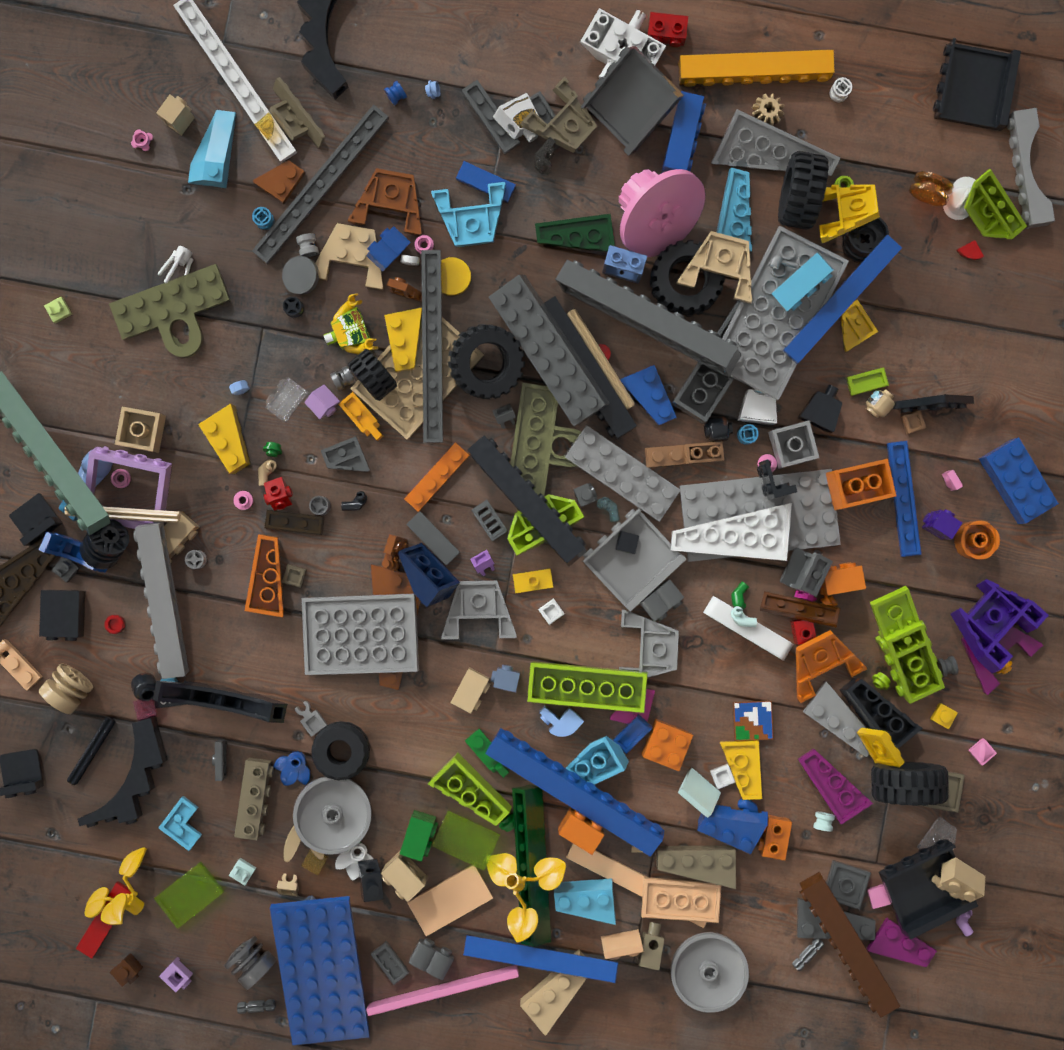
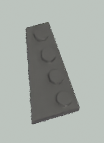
M797 897V937L830 939V934H825L819 925L822 922L819 916L815 918L809 908L812 906L811 903ZM844 911L861 940H875V920L873 918Z

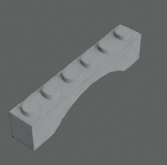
M1037 108L1013 111L1009 115L1006 127L1010 131L1009 145L1013 149L1012 164L1016 168L1015 182L1019 186L1020 192L1018 201L1022 205L1023 211L1021 217L1027 225L1025 229L1047 226L1055 221L1052 202L1037 186L1030 166L1031 144L1040 127Z

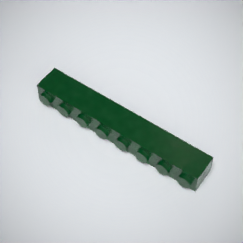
M526 785L512 788L517 875L534 878L537 877L534 872L535 865L540 860L545 859L547 854L543 791L538 786ZM539 880L526 881L525 887L519 892V895L525 902L526 909L533 908L536 910L538 926L535 932L528 939L522 941L521 944L535 947L551 942L549 891L539 886Z

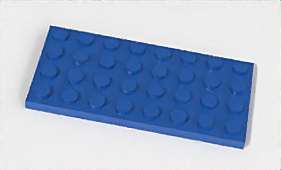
M350 896L271 904L270 913L292 1045L369 1038L370 1030Z

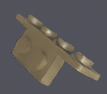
M280 77L277 78L273 90L282 102L271 106L269 112L291 141L308 134L318 148L321 147L325 140L324 132L315 124L312 116L305 111L299 99L290 91L288 85Z

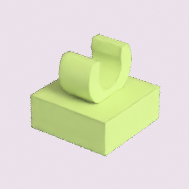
M59 297L44 305L53 323H58L72 315L63 297Z

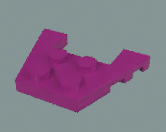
M1013 626L998 642L1006 650H1009L1017 643L1029 657L1043 646L1042 643ZM963 637L961 641L976 671L975 674L980 680L983 692L988 695L1001 683L976 659Z

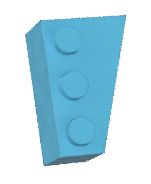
M817 252L771 294L786 311L790 308L794 311L802 304L800 299L805 295L809 298L818 290L815 287L818 283L822 282L824 284L833 276L831 272L834 269Z
M612 879L562 882L558 888L554 889L555 909L557 912L616 925Z

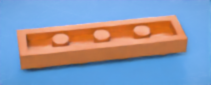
M455 442L404 499L419 512L470 455Z

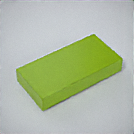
M884 367L846 378L851 396L889 386Z

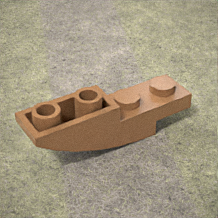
M723 442L645 448L647 468L724 461Z

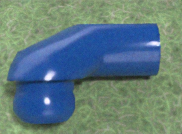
M740 799L738 801L739 809H749V812L758 813L757 804L752 800Z

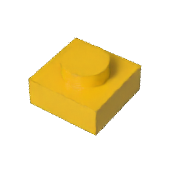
M938 703L930 720L949 729L958 712L942 703Z

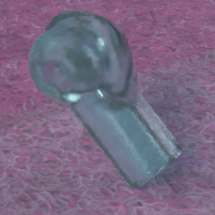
M608 497L598 499L597 506L600 509L604 508L609 511L610 522L620 520L618 507L614 501Z

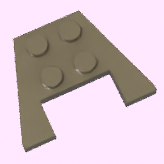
M564 77L552 90L566 103L559 113L547 124L536 113L531 111L520 125L574 153L596 129L597 125L587 109L581 108V104L577 99L578 95L574 90H571L568 85L569 81Z

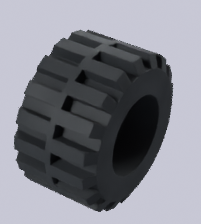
M368 349L362 351L348 363L352 373L377 401L383 399L397 387V383L391 374Z

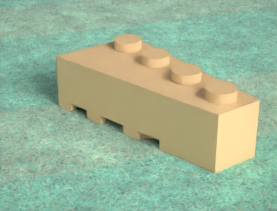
M580 949L574 953L575 955L585 956ZM551 972L521 998L520 1006L546 1036L587 978Z

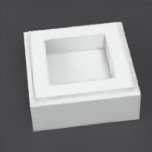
M554 598L538 609L549 625L565 614Z
M728 764L710 770L717 789L735 783Z

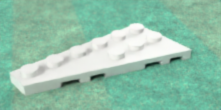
M792 503L672 531L670 550L787 561Z

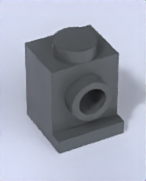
M591 483L573 489L580 508L598 500Z

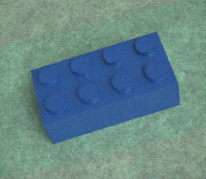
M681 91L684 96L677 103L661 174L676 169L691 171L693 160L690 158H693L697 146V141L695 140H697L702 122L698 121H701L706 104L703 103L704 96Z
M1019 437L1007 441L979 458L1017 524H1026L1059 504Z

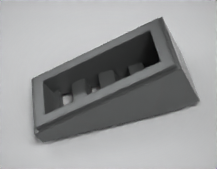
M485 500L471 510L492 542L508 532L488 500ZM487 506L488 510L479 516L477 512ZM492 513L493 516L483 522L482 518ZM496 519L497 522L487 528L486 525ZM500 525L501 529L491 534L490 531Z

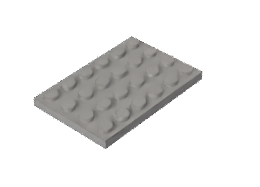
M415 594L302 598L305 675L419 671Z

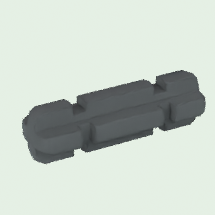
M815 938L812 941V945L809 944L799 955L800 958H796L793 961V966L798 971H802L805 964H808L816 956L817 951L824 947V943L820 939Z
M269 999L266 1002L264 1000L249 1001V1003L239 1002L237 1004L238 1014H245L247 1011L248 1013L264 1012V1010L267 1012L274 1011L276 1003L274 999Z

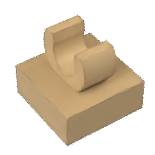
M283 874L282 881H278L277 884L278 894L298 896L297 876L294 875L293 880L288 882L286 881L287 874Z

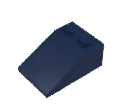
M423 543L398 552L414 594L426 607L448 599L460 582Z

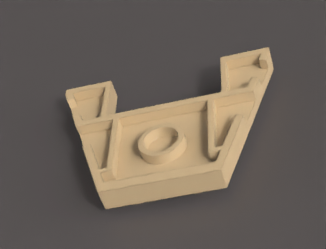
M337 223L315 263L319 270V279L327 281L330 262H339L369 268L366 288L383 290L381 270L366 256L369 252L367 248L372 242H377L375 230Z
M711 231L678 279L677 284L694 288L699 269L739 280L734 300L751 304L749 241Z

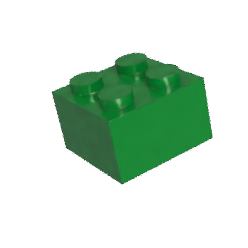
M414 810L399 855L421 862L424 856L428 857L432 844L429 838L434 837L438 825L435 822L436 816Z

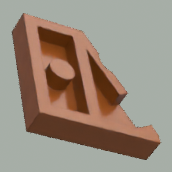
M288 160L253 180V183L285 204L304 176L305 171Z
M395 277V279L389 278L387 287L391 293L422 302V292L407 284L406 280Z

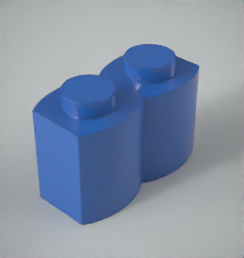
M394 226L390 230L386 228L380 235L382 239L378 243L376 241L372 242L367 248L369 252L366 256L382 272L411 243Z

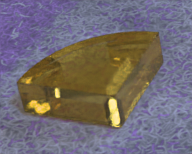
M268 112L254 124L267 140L272 137L274 131V120Z

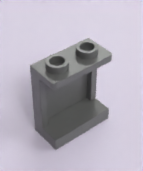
M795 548L781 576L780 582L795 590L817 597L833 561L814 552L811 554Z

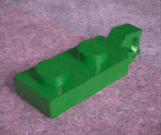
M480 728L465 740L489 770L493 773L497 770L503 778L509 773V770L504 765L485 754L491 740Z

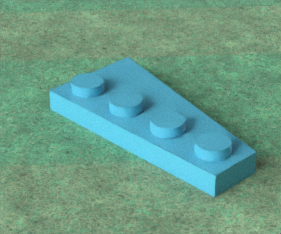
M730 168L716 232L749 241V251L752 252L749 172Z

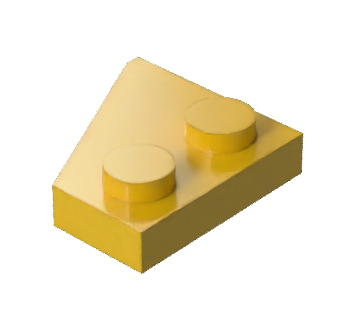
M858 300L854 301L840 316L845 352L878 332Z

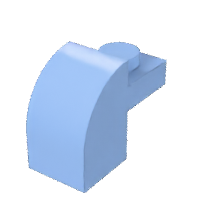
M545 705L540 710L542 715L540 718L547 725L553 724L549 728V732L555 736H569L584 722L570 707L559 718Z

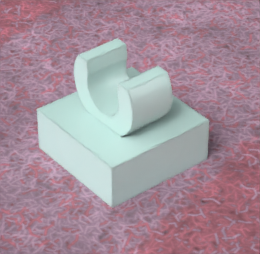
M239 858L229 876L245 886L256 867Z

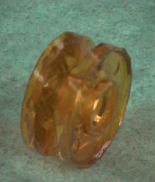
M921 171L916 173L914 177L915 183L910 186L909 192L913 197L926 204L945 206L949 201L948 195L953 192L954 185L948 179L938 174Z

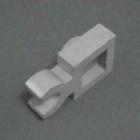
M306 700L303 702L306 706L305 711L300 710L298 706L295 708L297 714L303 715L304 719L300 722L312 737L328 724L317 709L313 712L310 710L311 705Z

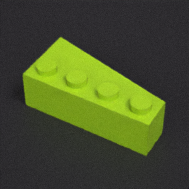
M459 753L431 778L428 783L431 787H435L442 791L444 795L452 797L459 804L473 810L474 813L495 826L510 813L512 808Z

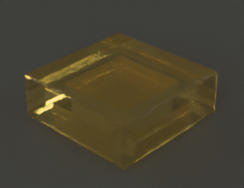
M310 850L301 866L318 875L328 857L324 855V859L319 860Z

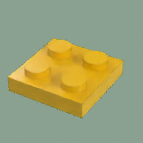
M860 728L857 731L858 736L875 763L901 767L905 763L901 757V752L891 741L892 738L889 733L868 728Z

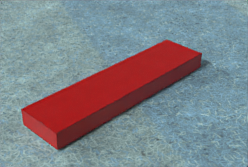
M118 881L108 897L114 899L120 893L131 894L127 886ZM102 911L94 918L76 947L78 951L91 959L96 955L113 925L106 924L101 920Z

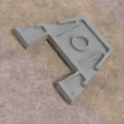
M497 580L459 581L460 583L456 588L442 633V639H459V619L499 618V638H517Z
M622 609L621 627L641 628L639 668L619 667V670L648 672V677L677 670L679 631Z

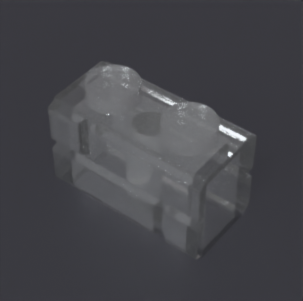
M289 377L283 378L278 383L277 392L274 395L271 394L265 402L267 404L265 408L284 422L288 421L308 394L307 390Z

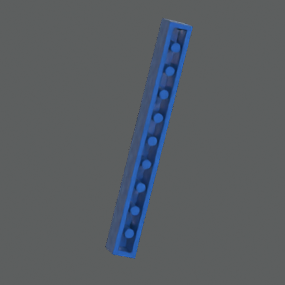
M500 728L485 753L486 755L651 857L662 842L665 830L659 824L652 823L641 813H636L625 803L617 801L609 793L596 788L593 783L583 780L577 773L567 770L562 764L551 760L543 752L530 747L527 742L514 737L511 732Z

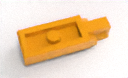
M354 392L338 404L367 437L372 434L377 441L383 437L377 429L380 426L378 420Z

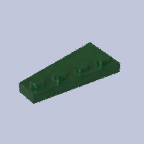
M611 214L535 223L537 244L608 252L610 245L615 246Z

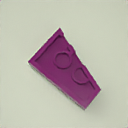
M887 917L875 934V940H871L866 948L868 952L923 967L928 966L937 952L933 947L917 937L910 940L901 932L900 926Z

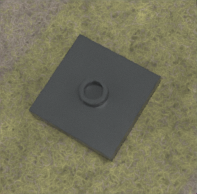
M833 860L826 883L838 903L860 910L871 872Z

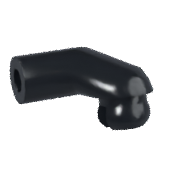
M363 491L357 492L356 497L352 501L341 503L342 511H359L367 502V495Z

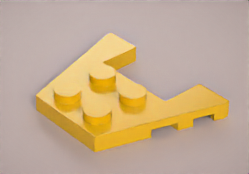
M832 185L831 187H826L823 201L837 198L840 221L819 225L821 242H828L880 217L875 185H850V187Z

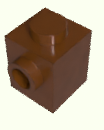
M130 953L110 971V974L123 987L127 982L132 984L139 977L137 973L143 966Z

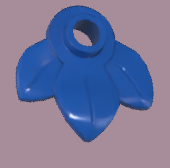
M292 752L289 756H281L276 760L274 768L281 771L280 779L283 785H292L296 780L304 785L309 782L311 773L310 769L306 766V757L302 752Z

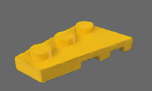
M422 308L384 315L395 372L415 369Z
M759 740L720 741L742 799H762Z

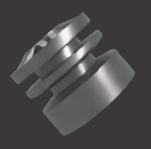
M255 936L243 942L230 955L224 965L226 969H229L234 964L236 965L231 972L232 975L240 970L243 972L238 981L246 990L250 989L277 961L269 951L264 952L262 955L258 953L263 946L262 943L258 944L255 948L252 947L258 940Z

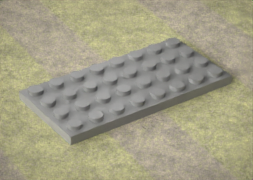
M779 226L751 280V304L740 302L722 337L725 341L726 339L734 341L739 349L740 359L730 376L779 400L797 365L783 350L829 300L849 260ZM819 252L834 269L831 272L833 276L824 284L822 282L818 283L815 286L818 290L809 298L805 295L800 299L802 304L794 311L791 308L786 311L771 293ZM781 256L783 260L797 263L798 267L793 268L781 264L779 269H775L769 266V262L772 257Z
M832 469L773 475L775 486L789 482L790 486L796 485L797 492L770 500L763 494L762 485L764 483L763 479L759 477L679 486L683 526L688 528L792 503L788 551L795 548L808 549L841 545L837 510L833 508L826 473L831 472ZM687 552L688 562L736 557Z

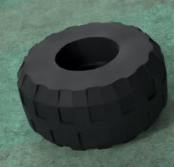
M342 721L331 723L321 729L316 735L311 749L312 760L316 769L327 778L338 781L351 779L364 769L369 760L370 744L368 737L359 726L353 723ZM343 740L350 745L352 755L349 760L339 761L332 756L331 744L334 741Z

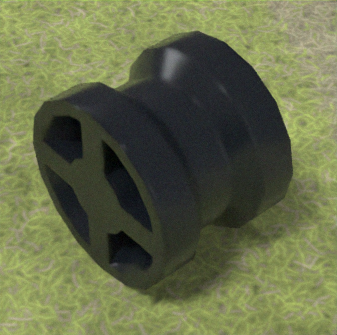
M291 296L283 302V310L291 318H297L303 314L304 306L298 298Z

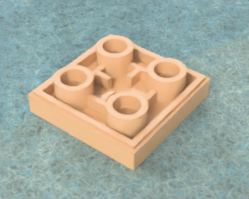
M639 929L601 936L605 959L617 960L621 956L626 955L634 957L644 952Z

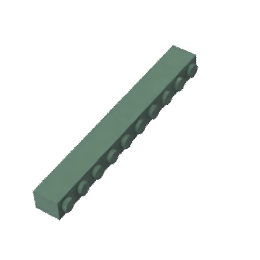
M0 371V415L3 417L1 420L7 429L11 428L13 431L12 436L17 443L21 442L24 447L22 449L28 458L32 457L34 459L33 464L38 472L42 471L45 474L44 479L50 487L53 485L56 489L54 492L60 501L64 500L67 504L65 507L71 516H76L78 519L76 522L82 531L86 530L91 535L110 524L108 513L3 372Z

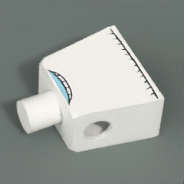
M748 389L743 398L738 421L769 425L776 424V399L756 389Z

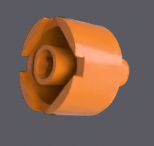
M970 521L960 526L955 534L954 544L958 553L965 558L987 559L997 551L1000 545V536L996 528L986 521Z

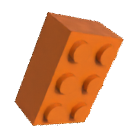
M888 459L826 473L834 510L896 497Z

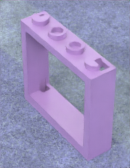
M106 446L103 448L95 447L89 452L86 485L93 495L95 494L98 460L159 473L155 510L166 511L172 463H167L159 458L149 459L142 454L131 455L124 450H109ZM114 519L124 527L133 529L141 524L156 523L153 521Z

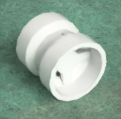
M843 77L838 78L830 89V98L835 102L846 100L852 91L851 81Z

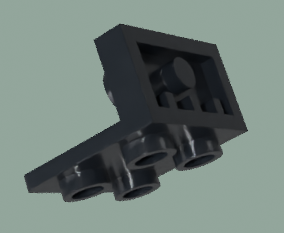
M769 460L759 462L757 472L759 478L763 479L762 491L768 500L797 492L796 485L790 486L789 482L775 486Z
M41 493L36 494L9 514L11 520L24 536L20 539L24 546L33 545L42 539L46 532L51 533L63 524Z

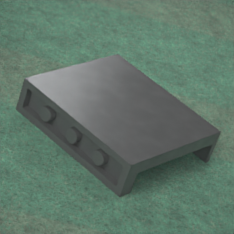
M636 46L625 47L620 52L619 60L616 63L613 62L608 67L606 76L604 78L601 77L595 83L596 88L583 98L584 103L581 105L582 109L588 108L626 147L623 151L628 156L634 154L684 96Z

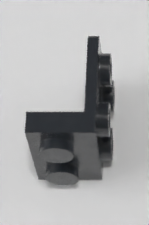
M37 749L0 755L3 786L0 787V796L5 795V798H12L21 792H24V795L37 793L36 790L44 786Z

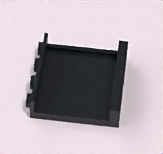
M953 38L949 44L945 45L943 56L946 57L945 62L942 63L940 68L942 78L936 89V93L939 94L938 99L935 100L933 105L934 119L1002 131L1008 125L1021 51L1013 49L1009 54L956 44V38Z
M947 839L939 840L934 845L922 848L918 853L906 856L901 861L887 865L883 870L879 871L901 932L910 940L978 907L976 900L969 902L955 899L950 896L949 892L940 890L932 882L934 875L941 878L942 864L955 858L953 849L956 846Z

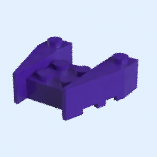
M985 579L976 585L984 595L972 609L966 613L962 608H959L950 615L976 659L988 671L995 673L1001 670L1013 657L998 643L1011 627L1017 623L1025 632L1029 633L1037 629L1049 615L1035 602L1018 596L1017 593L1009 592L999 587L998 584Z

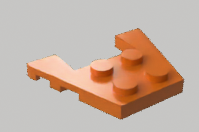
M831 630L796 647L797 699L800 703L816 696L810 682L811 679L845 663L851 677L867 670V667Z

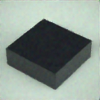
M619 531L615 550L635 554L639 535Z

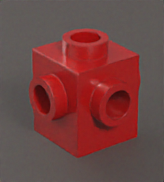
M282 477L264 483L266 494L263 496L267 505H271L274 511L282 510L292 505L291 497H293L291 487L287 486Z

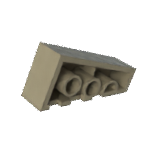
M733 846L657 847L656 867L659 871L736 889V850Z

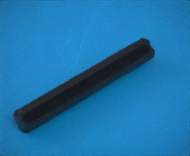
M106 717L69 775L68 783L72 785L78 784L116 723L113 718Z

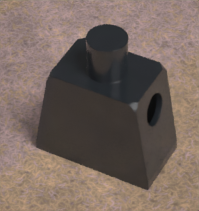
M828 385L825 393L815 392L799 414L798 419L804 422L810 421V425L829 434L833 433L836 429L842 407V402L835 399L839 389Z
M378 860L358 861L363 901L382 900L383 888Z

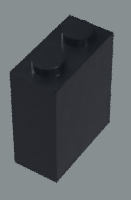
M41 590L39 637H46V640H58V637H65V641H77L78 637H84L85 591Z

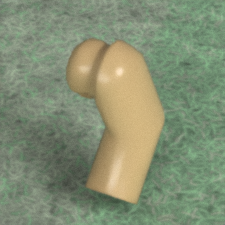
M267 460L258 468L259 486H264V483L268 482V475L277 468V463L274 460Z

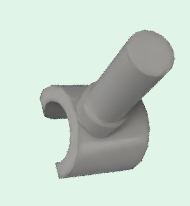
M781 256L772 257L769 262V266L775 269H779L781 264L793 268L798 267L797 263L783 260Z

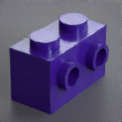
M945 509L944 511L939 510L927 513L923 519L924 525L922 528L941 540L953 539L963 522L954 518L955 514Z

